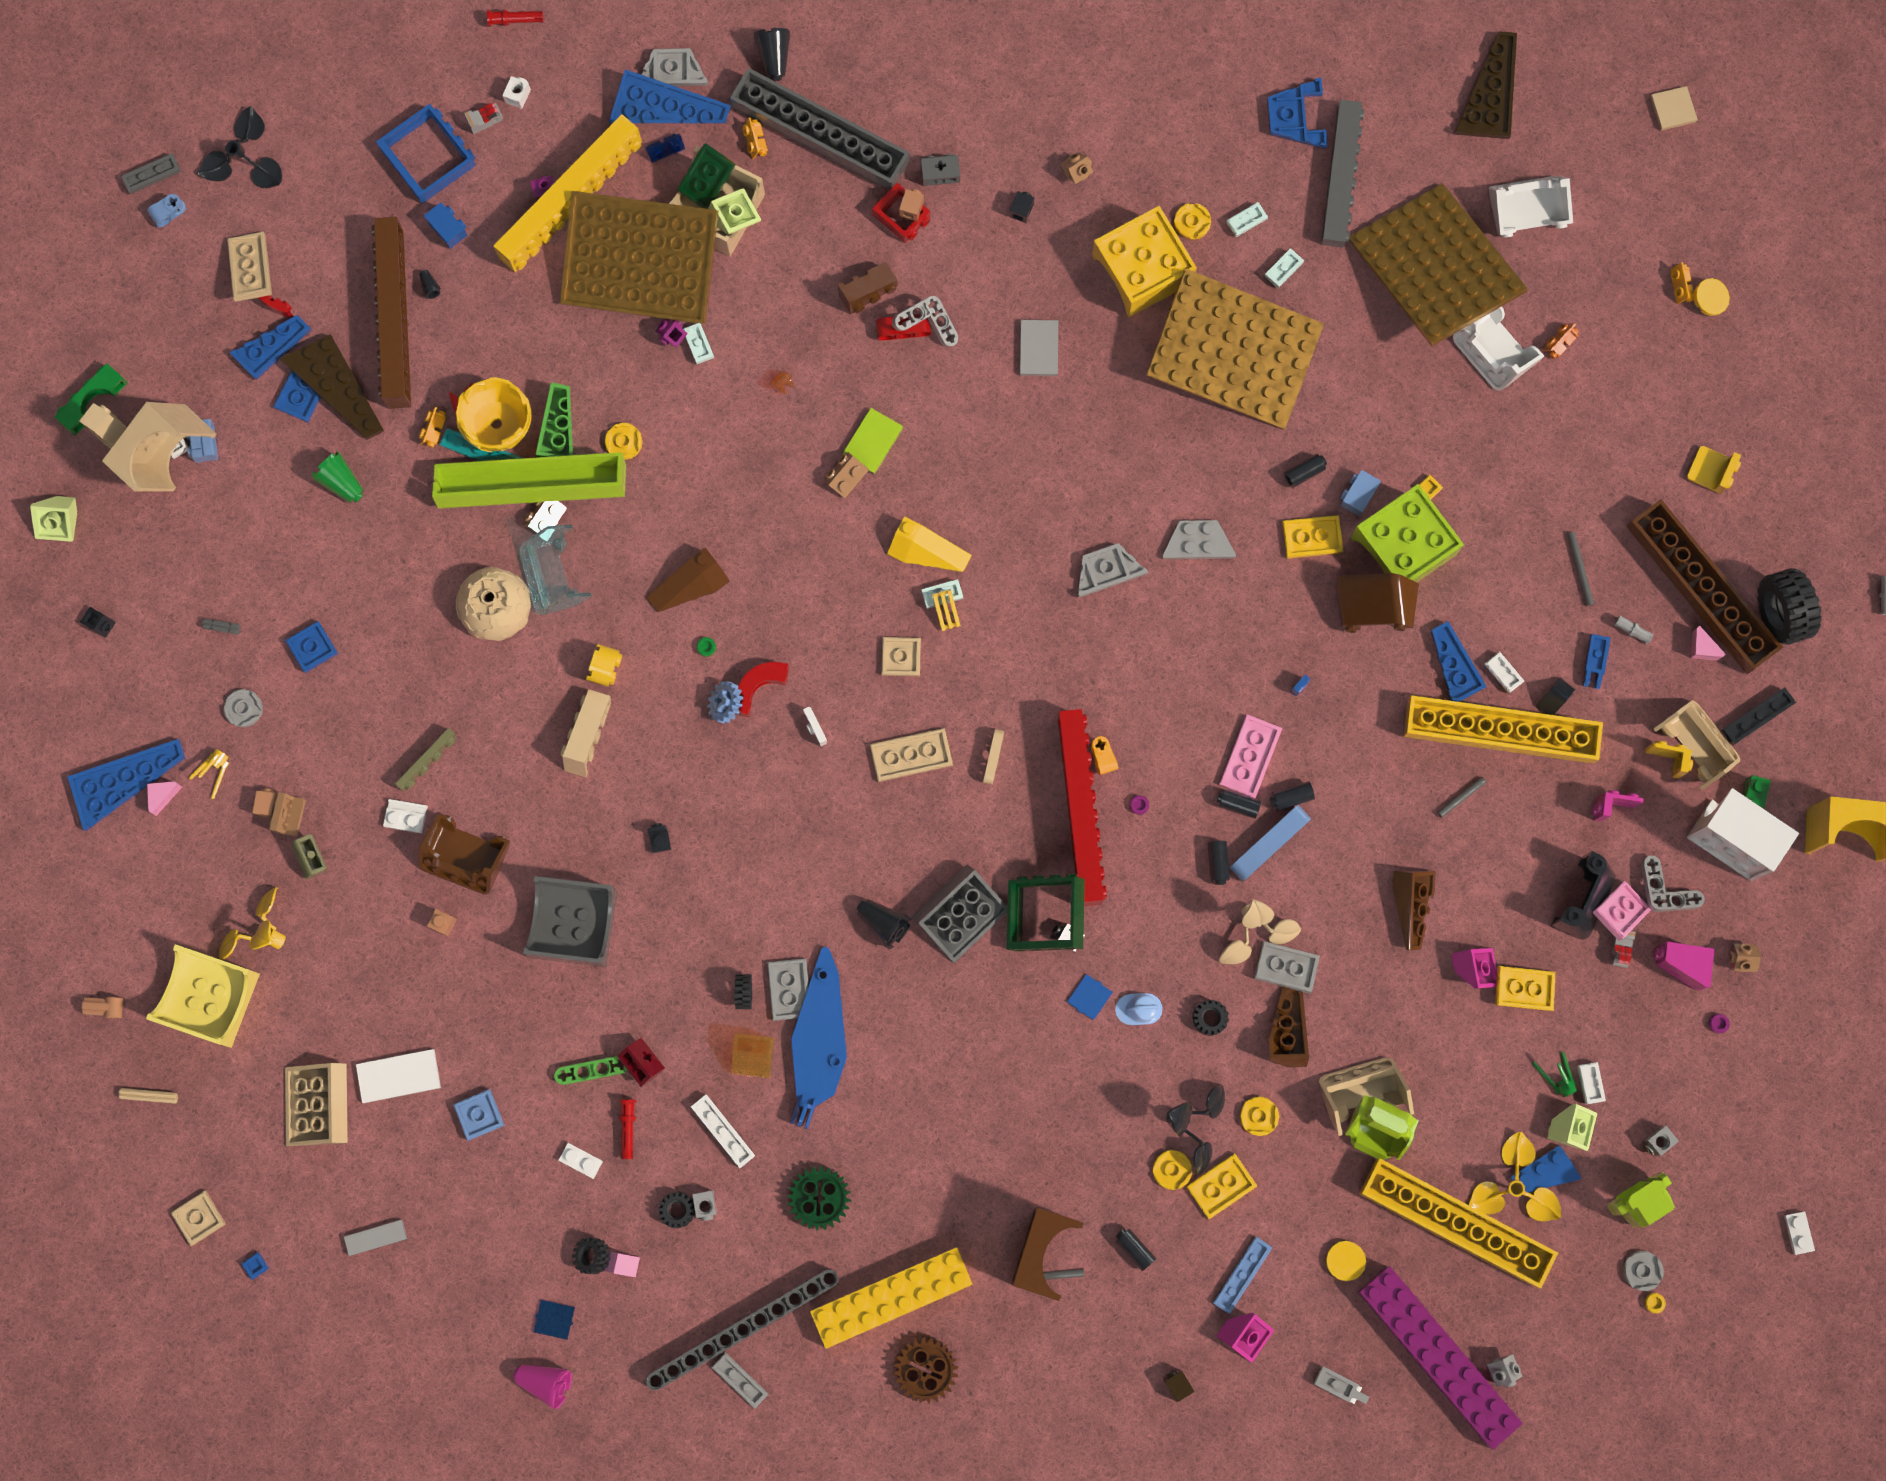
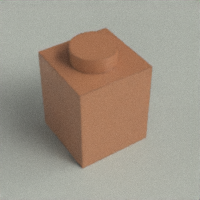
M906 189L899 209L900 217L918 221L924 202V194L915 189Z
M263 788V791H256L253 807L254 815L268 818L273 816L274 801L278 795L274 793L275 790Z
M435 909L427 927L449 937L457 919Z

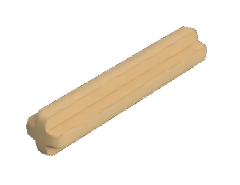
M121 1088L119 1098L175 1104L178 1101V1094Z

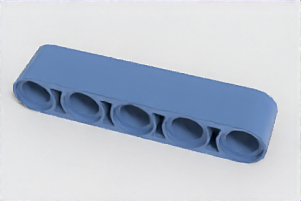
M1297 805L1240 857L1230 869L1244 882L1307 824L1311 818Z

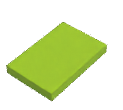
M870 408L843 454L849 452L865 465L870 473L875 475L901 433L903 426Z

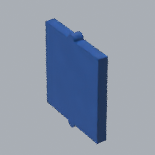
M1086 974L1067 1002L1078 1009L1079 1013L1085 1014L1094 1021L1113 992L1103 986L1101 981L1097 982Z

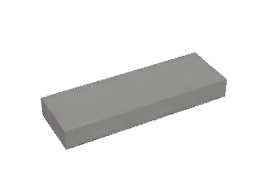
M399 1220L345 1236L344 1239L348 1255L352 1256L406 1240L407 1235L403 1220Z
M726 1352L712 1366L754 1409L769 1394Z

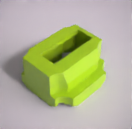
M1364 1095L1353 1112L1345 1135L1351 1136L1350 1139L1354 1148L1382 1160L1393 1156L1400 1160L1412 1143L1419 1120L1410 1113L1376 1097Z
M1664 1172L1655 1173L1647 1178L1648 1182L1639 1181L1616 1196V1199L1607 1204L1612 1215H1623L1633 1228H1643L1674 1210L1675 1206L1666 1190L1672 1182Z

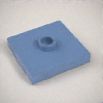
M491 1089L453 1104L467 1141L505 1126Z

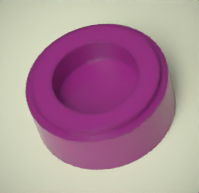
M1135 796L1130 802V809L1136 815H1143L1149 809V801L1144 796Z
M1715 1014L1709 1019V1028L1712 1032L1721 1034L1729 1029L1730 1022L1725 1015Z

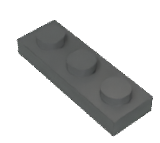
M172 153L121 177L128 192L133 194L182 171Z

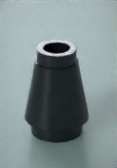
M428 270L420 272L419 277L423 295L428 299L438 297L441 288Z

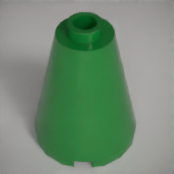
M336 451V454H331L318 466L320 471L317 474L315 472L311 474L313 480L349 503L353 501L357 503L364 496L362 494L363 488L338 451Z

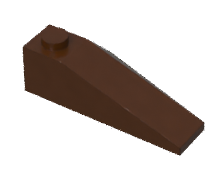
M705 547L683 564L646 598L657 612H661L682 603L696 600L699 597L713 594L729 583L730 580Z

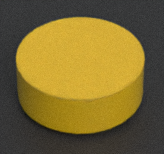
M1651 1293L1646 1296L1644 1305L1649 1312L1660 1313L1664 1310L1666 1302L1662 1295Z

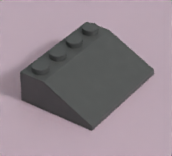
M967 864L911 918L946 956L955 963L1007 913L1008 907L977 871Z

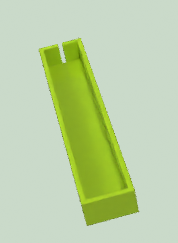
M622 452L435 464V482H433L432 497L438 508L625 497L626 462Z

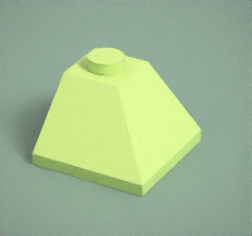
M744 188L711 201L709 209L719 210L717 228L728 235L761 221Z
M55 496L30 505L35 539L73 542L77 518V507L74 497Z
M1572 1104L1552 1119L1547 1139L1588 1151L1597 1113L1580 1105Z

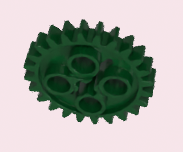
M813 1166L811 1173L805 1169V1176L798 1174L800 1180H793L796 1186L795 1188L789 1187L793 1194L787 1195V1197L793 1201L788 1203V1206H794L790 1213L798 1214L795 1220L801 1218V1226L807 1222L808 1229L815 1225V1229L818 1231L820 1225H822L823 1229L826 1230L827 1224H830L832 1228L834 1227L833 1221L841 1223L840 1215L846 1217L843 1210L850 1209L845 1204L846 1202H851V1199L846 1198V1195L850 1194L851 1191H845L844 1188L848 1186V1183H841L844 1179L843 1176L836 1178L837 1171L830 1174L831 1168L824 1172L823 1166H820L819 1171H816ZM821 1180V1195L825 1197V1200L821 1201L820 1216H817V1201L814 1200V1196H818V1183ZM808 1182H813L816 1189L813 1193L809 1194L805 1191V1185ZM828 1183H832L835 1186V1192L832 1195L825 1193L824 1188ZM807 1202H811L814 1205V1211L809 1214L803 1209L804 1204ZM827 1203H831L834 1206V1212L830 1215H826L823 1212V1206Z

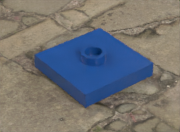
M319 621L285 640L304 673L338 654Z

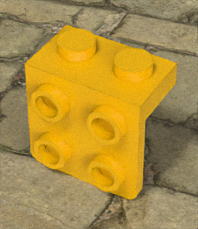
M1701 446L1688 472L1687 479L1721 494L1725 489H1730L1734 481L1731 477L1734 472L1738 471L1741 462H1739L1741 455L1734 452L1730 457H1727L1710 448Z
M1655 741V743H1652L1645 749V753L1674 758L1673 778L1679 779L1692 769V750L1686 749L1684 745L1669 746L1667 742Z

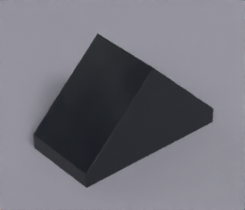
M1560 677L1536 707L1547 715H1554L1569 699L1575 689Z

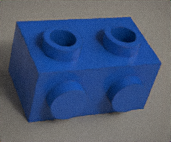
M440 202L426 213L424 217L432 229L451 249L467 236L465 231L467 227L461 219L457 220L453 216L455 213L449 205L445 207Z

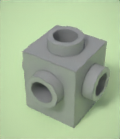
M1513 1354L1497 1358L1487 1364L1496 1387L1504 1385L1505 1388L1514 1386L1517 1384L1516 1380L1522 1377L1520 1367Z

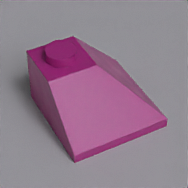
M1493 948L1471 949L1452 953V964L1455 973L1473 988L1496 987L1497 967Z
M1248 1313L1227 1320L1216 1337L1252 1363L1274 1332V1329L1254 1313Z

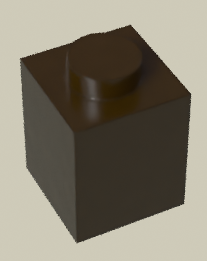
M1174 1369L1166 1374L1167 1378L1164 1382L1176 1402L1194 1393L1182 1370L1177 1372Z

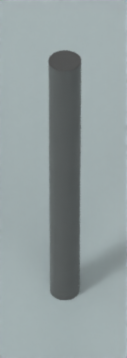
M1575 532L1568 533L1586 605H1594Z

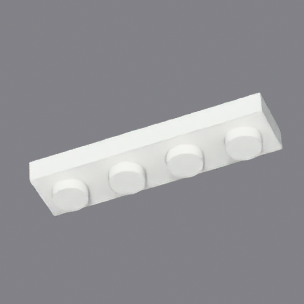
M707 1094L691 1106L739 1168H742L755 1157V1154Z

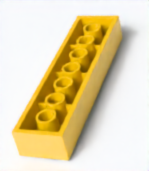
M956 1247L810 1312L823 1344L827 1349L973 1284Z

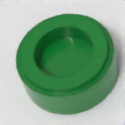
M704 637L698 641L697 650L700 655L710 657L716 651V644L713 639Z

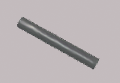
M1483 777L1479 778L1437 812L1438 815L1443 818L1482 787L1486 780Z
M1084 1269L1043 1272L1045 1280L1084 1277Z

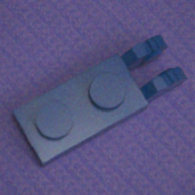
M1596 634L1590 635L1583 686L1588 687L1591 673L1597 674L1594 688L1600 689L1602 678L1605 674L1611 637Z

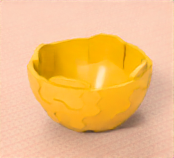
M493 377L474 383L460 395L456 411V423L462 436L474 447L487 452L504 451L516 446L526 435L531 423V407L528 398L518 387L509 382V380ZM494 421H501L502 425L500 428L495 429L492 427Z

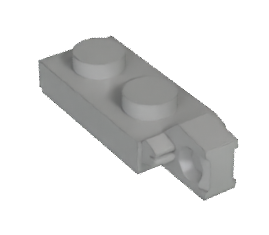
M1321 1366L1314 1380V1385L1349 1403L1355 1404L1356 1400L1367 1404L1369 1396L1360 1392L1362 1387L1358 1386L1359 1384Z

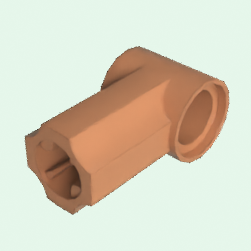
M106 997L105 999L84 998L82 1011L84 1015L122 1018L124 999Z

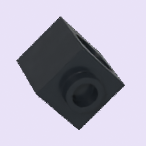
M1017 191L1009 210V217L1027 223L1034 206L1035 197H1032L1028 192L1021 193Z

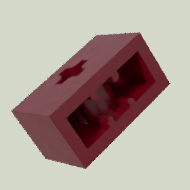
M642 1038L628 1045L617 1056L640 1087L656 1078L665 1069Z

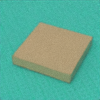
M1687 86L1651 95L1650 98L1661 131L1695 123L1698 120Z
M883 637L882 676L920 677L921 638Z
M203 1191L171 1212L190 1246L195 1245L226 1225L207 1191Z

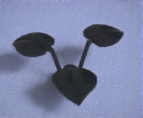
M249 106L245 109L235 123L234 132L236 137L244 140L229 141L225 146L227 154L221 151L209 153L197 171L201 177L215 182L224 181L232 174V167L229 165L232 161L231 157L234 159L243 157L256 167L252 171V180L255 185L268 189L281 184L283 178L282 170L274 159L264 157L258 165L245 155V149L240 145L248 142L249 139L257 140L264 133V121L253 107Z
M1221 1084L1215 1086L1209 1092L1206 1099L1207 1109L1205 1111H1193L1192 1105L1185 1102L1175 1108H1171L1167 1112V1123L1172 1124L1176 1134L1181 1135L1185 1132L1199 1143L1193 1157L1196 1175L1201 1174L1210 1163L1213 1152L1212 1145L1209 1142L1204 1143L1187 1130V1127L1190 1123L1191 1115L1209 1114L1210 1118L1214 1119L1221 1113L1225 1103V1091Z

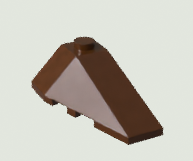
M1394 871L1392 879L1393 893L1406 950H1418L1422 947L1426 925L1423 921L1426 914L1430 913L1431 908L1427 907L1429 896H1434L1436 871Z
M1283 987L1268 1039L1269 1060L1287 1068L1307 1067L1309 1050L1303 992Z

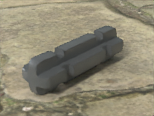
M205 618L202 623L204 629L225 633L230 632L236 635L240 633L241 626L237 623L213 621Z

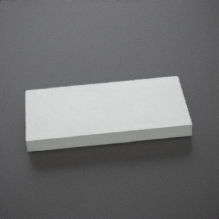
M434 1049L356 1064L362 1103L441 1088Z

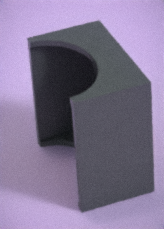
M534 876V912L529 939L523 954L532 959L606 968L617 890L612 885Z

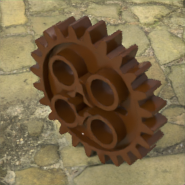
M922 1337L921 1343L914 1339V1346L907 1343L908 1350L901 1349V1352L904 1354L903 1357H896L900 1360V1363L894 1364L895 1367L899 1368V1371L894 1372V1375L900 1376L895 1382H902L899 1390L906 1389L905 1396L911 1393L912 1401L919 1397L920 1403L926 1398L928 1404H930L932 1397L938 1402L939 1394L945 1398L944 1391L951 1392L949 1384H956L952 1377H958L956 1373H953V1370L958 1369V1366L952 1365L957 1359L949 1357L953 1351L946 1352V1344L940 1347V1340L933 1344L932 1338H930L928 1343H926L924 1337ZM919 1351L925 1352L927 1355L926 1361L918 1362L915 1358L916 1353ZM936 1360L944 1361L945 1368L942 1371L935 1370L933 1364ZM910 1362H914L922 1367L929 1365V1370L942 1375V1379L929 1373L926 1376L922 1375L923 1371L911 1366ZM916 1370L919 1375L918 1379L910 1381L907 1378L908 1371ZM929 1378H933L937 1382L936 1387L931 1390L925 1386V1382Z

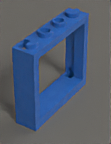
M431 104L425 106L376 141L379 149L422 204L476 166L474 162L476 157L472 154V151L464 148V141L459 135L455 136L452 131L454 129L448 121L444 122L440 110L434 109ZM432 118L465 161L422 190L390 147Z

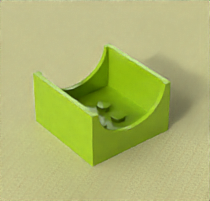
M1419 484L1359 524L1351 535L1353 541L1359 542L1370 552L1385 574H1400L1415 582H1419L1455 557L1464 546L1463 542Z

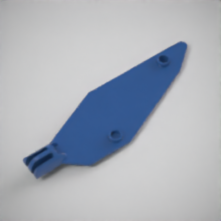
M823 947L820 951L791 1038L797 1101L789 1124H794L798 1109L802 1107L797 1126L801 1127L808 1109L809 1113L804 1129L807 1130L815 1107L835 1095L847 1059L839 973L828 947ZM820 972H824L826 974L825 979L820 978Z

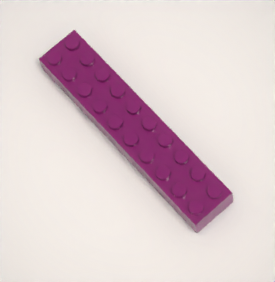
M1390 1266L1383 1268L1357 1291L1489 1449L1494 1450L1523 1424Z

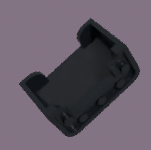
M1594 851L1581 857L1578 864L1584 871L1583 879L1591 882L1580 909L1569 907L1564 911L1562 917H1554L1551 924L1552 927L1580 940L1586 939L1591 935L1598 920L1592 912L1608 897L1615 882V874L1606 859Z

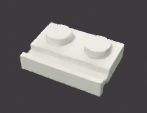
M389 799L383 827L422 834L428 806Z

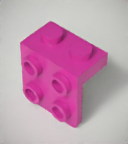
M1608 790V792L1597 797L1596 804H1593L1592 815H1594V821L1602 822L1611 817L1612 804L1635 808L1643 803V798H1638L1639 795L1628 793L1626 796L1620 795L1619 791Z

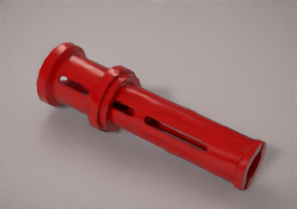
M506 9L502 11L487 10L488 27L499 24L507 26L509 23H544L543 10L508 12Z
M619 1100V1103H621V1115L619 1116L621 1121V1159H633V1121L636 1119L634 1115V1103H636V1100Z

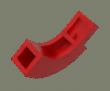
M767 662L752 668L746 673L738 685V689L742 691L739 696L743 697V700H740L742 707L738 708L741 716L749 717L752 699L758 688L765 684L786 686L789 671L788 663Z

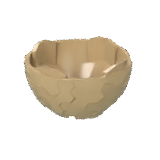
M497 567L477 570L469 575L460 586L456 597L457 616L468 630V633L475 638L495 641L504 640L512 637L527 624L531 609L530 591L524 581L510 571ZM487 593L494 594V599L491 602H485L484 596Z

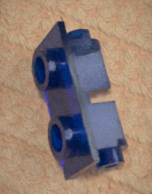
M674 133L664 138L663 143L659 140L648 144L645 149L651 163L685 150L681 135Z

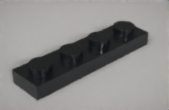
M1784 687L1722 729V732L1730 743L1735 745L1797 702Z

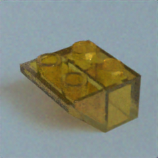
M735 1033L731 1074L770 1078L775 1039Z

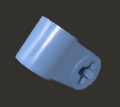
M169 194L159 202L151 205L147 212L156 226L160 228L184 213L186 205L176 194Z

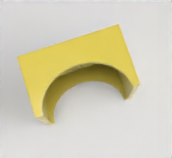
M175 944L173 949L175 952V962L168 986L159 1004L151 1013H148L146 1019L232 1048L260 974Z

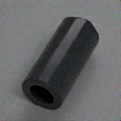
M1316 453L1286 470L1284 477L1290 487L1295 488L1326 470L1327 462L1322 455L1319 456Z
M1309 781L1272 792V797H1270L1272 808L1276 807L1277 811L1315 800L1314 791Z
M1224 789L1223 792H1219L1216 802L1220 803L1219 807L1256 819L1262 801Z
M1227 841L1208 842L1210 880L1215 882V885H1225L1226 881L1230 880Z
M1123 1228L1116 1235V1244L1141 1271H1144L1156 1260V1257L1130 1228L1127 1231Z

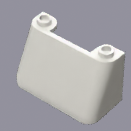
M1551 176L1489 187V196L1497 233L1502 235V237H1511L1516 230L1546 225L1566 228L1567 224L1573 223L1570 179L1567 177Z
M1502 307L1453 335L1456 346L1497 391L1506 388L1544 357L1535 346H1528L1523 349L1500 323L1505 316Z

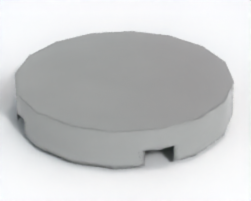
M240 689L231 693L227 697L224 706L225 717L231 724L237 727L254 725L260 719L263 711L262 701L258 695L246 689Z
M1638 1251L1626 1259L1623 1266V1275L1626 1282L1632 1288L1639 1291H1650L1655 1289L1664 1276L1663 1265L1654 1254L1648 1251Z

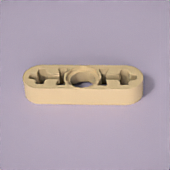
M995 729L983 783L993 785L1004 736L1003 730Z

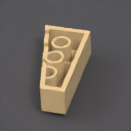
M93 403L80 419V422L110 449L127 428L102 404L99 407Z
M589 689L587 694L583 695L580 702L581 710L576 712L574 717V728H570L567 739L569 741L567 746L564 745L561 751L564 771L587 777V762H592L595 749L593 744H598L601 734L599 727L603 728L611 705V697L609 695Z

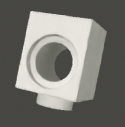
M511 76L502 95L505 103L522 109L531 90L529 83L524 78ZM516 89H521V92L513 93Z

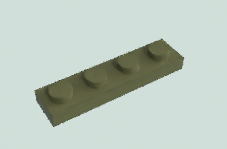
M448 728L395 784L403 792L406 789L410 790L416 784L415 780L428 772V766L433 761L437 762L442 757V752L446 748L454 745L457 735Z

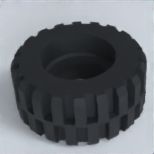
M1795 568L1766 575L1760 581L1757 590V601L1759 602L1758 607L1759 612L1761 611L1762 621H1764L1765 626L1779 643L1784 645H1790L1814 637L1821 627L1820 622L1822 621L1819 598L1815 593L1814 586H1812L1810 579L1806 577L1804 572Z

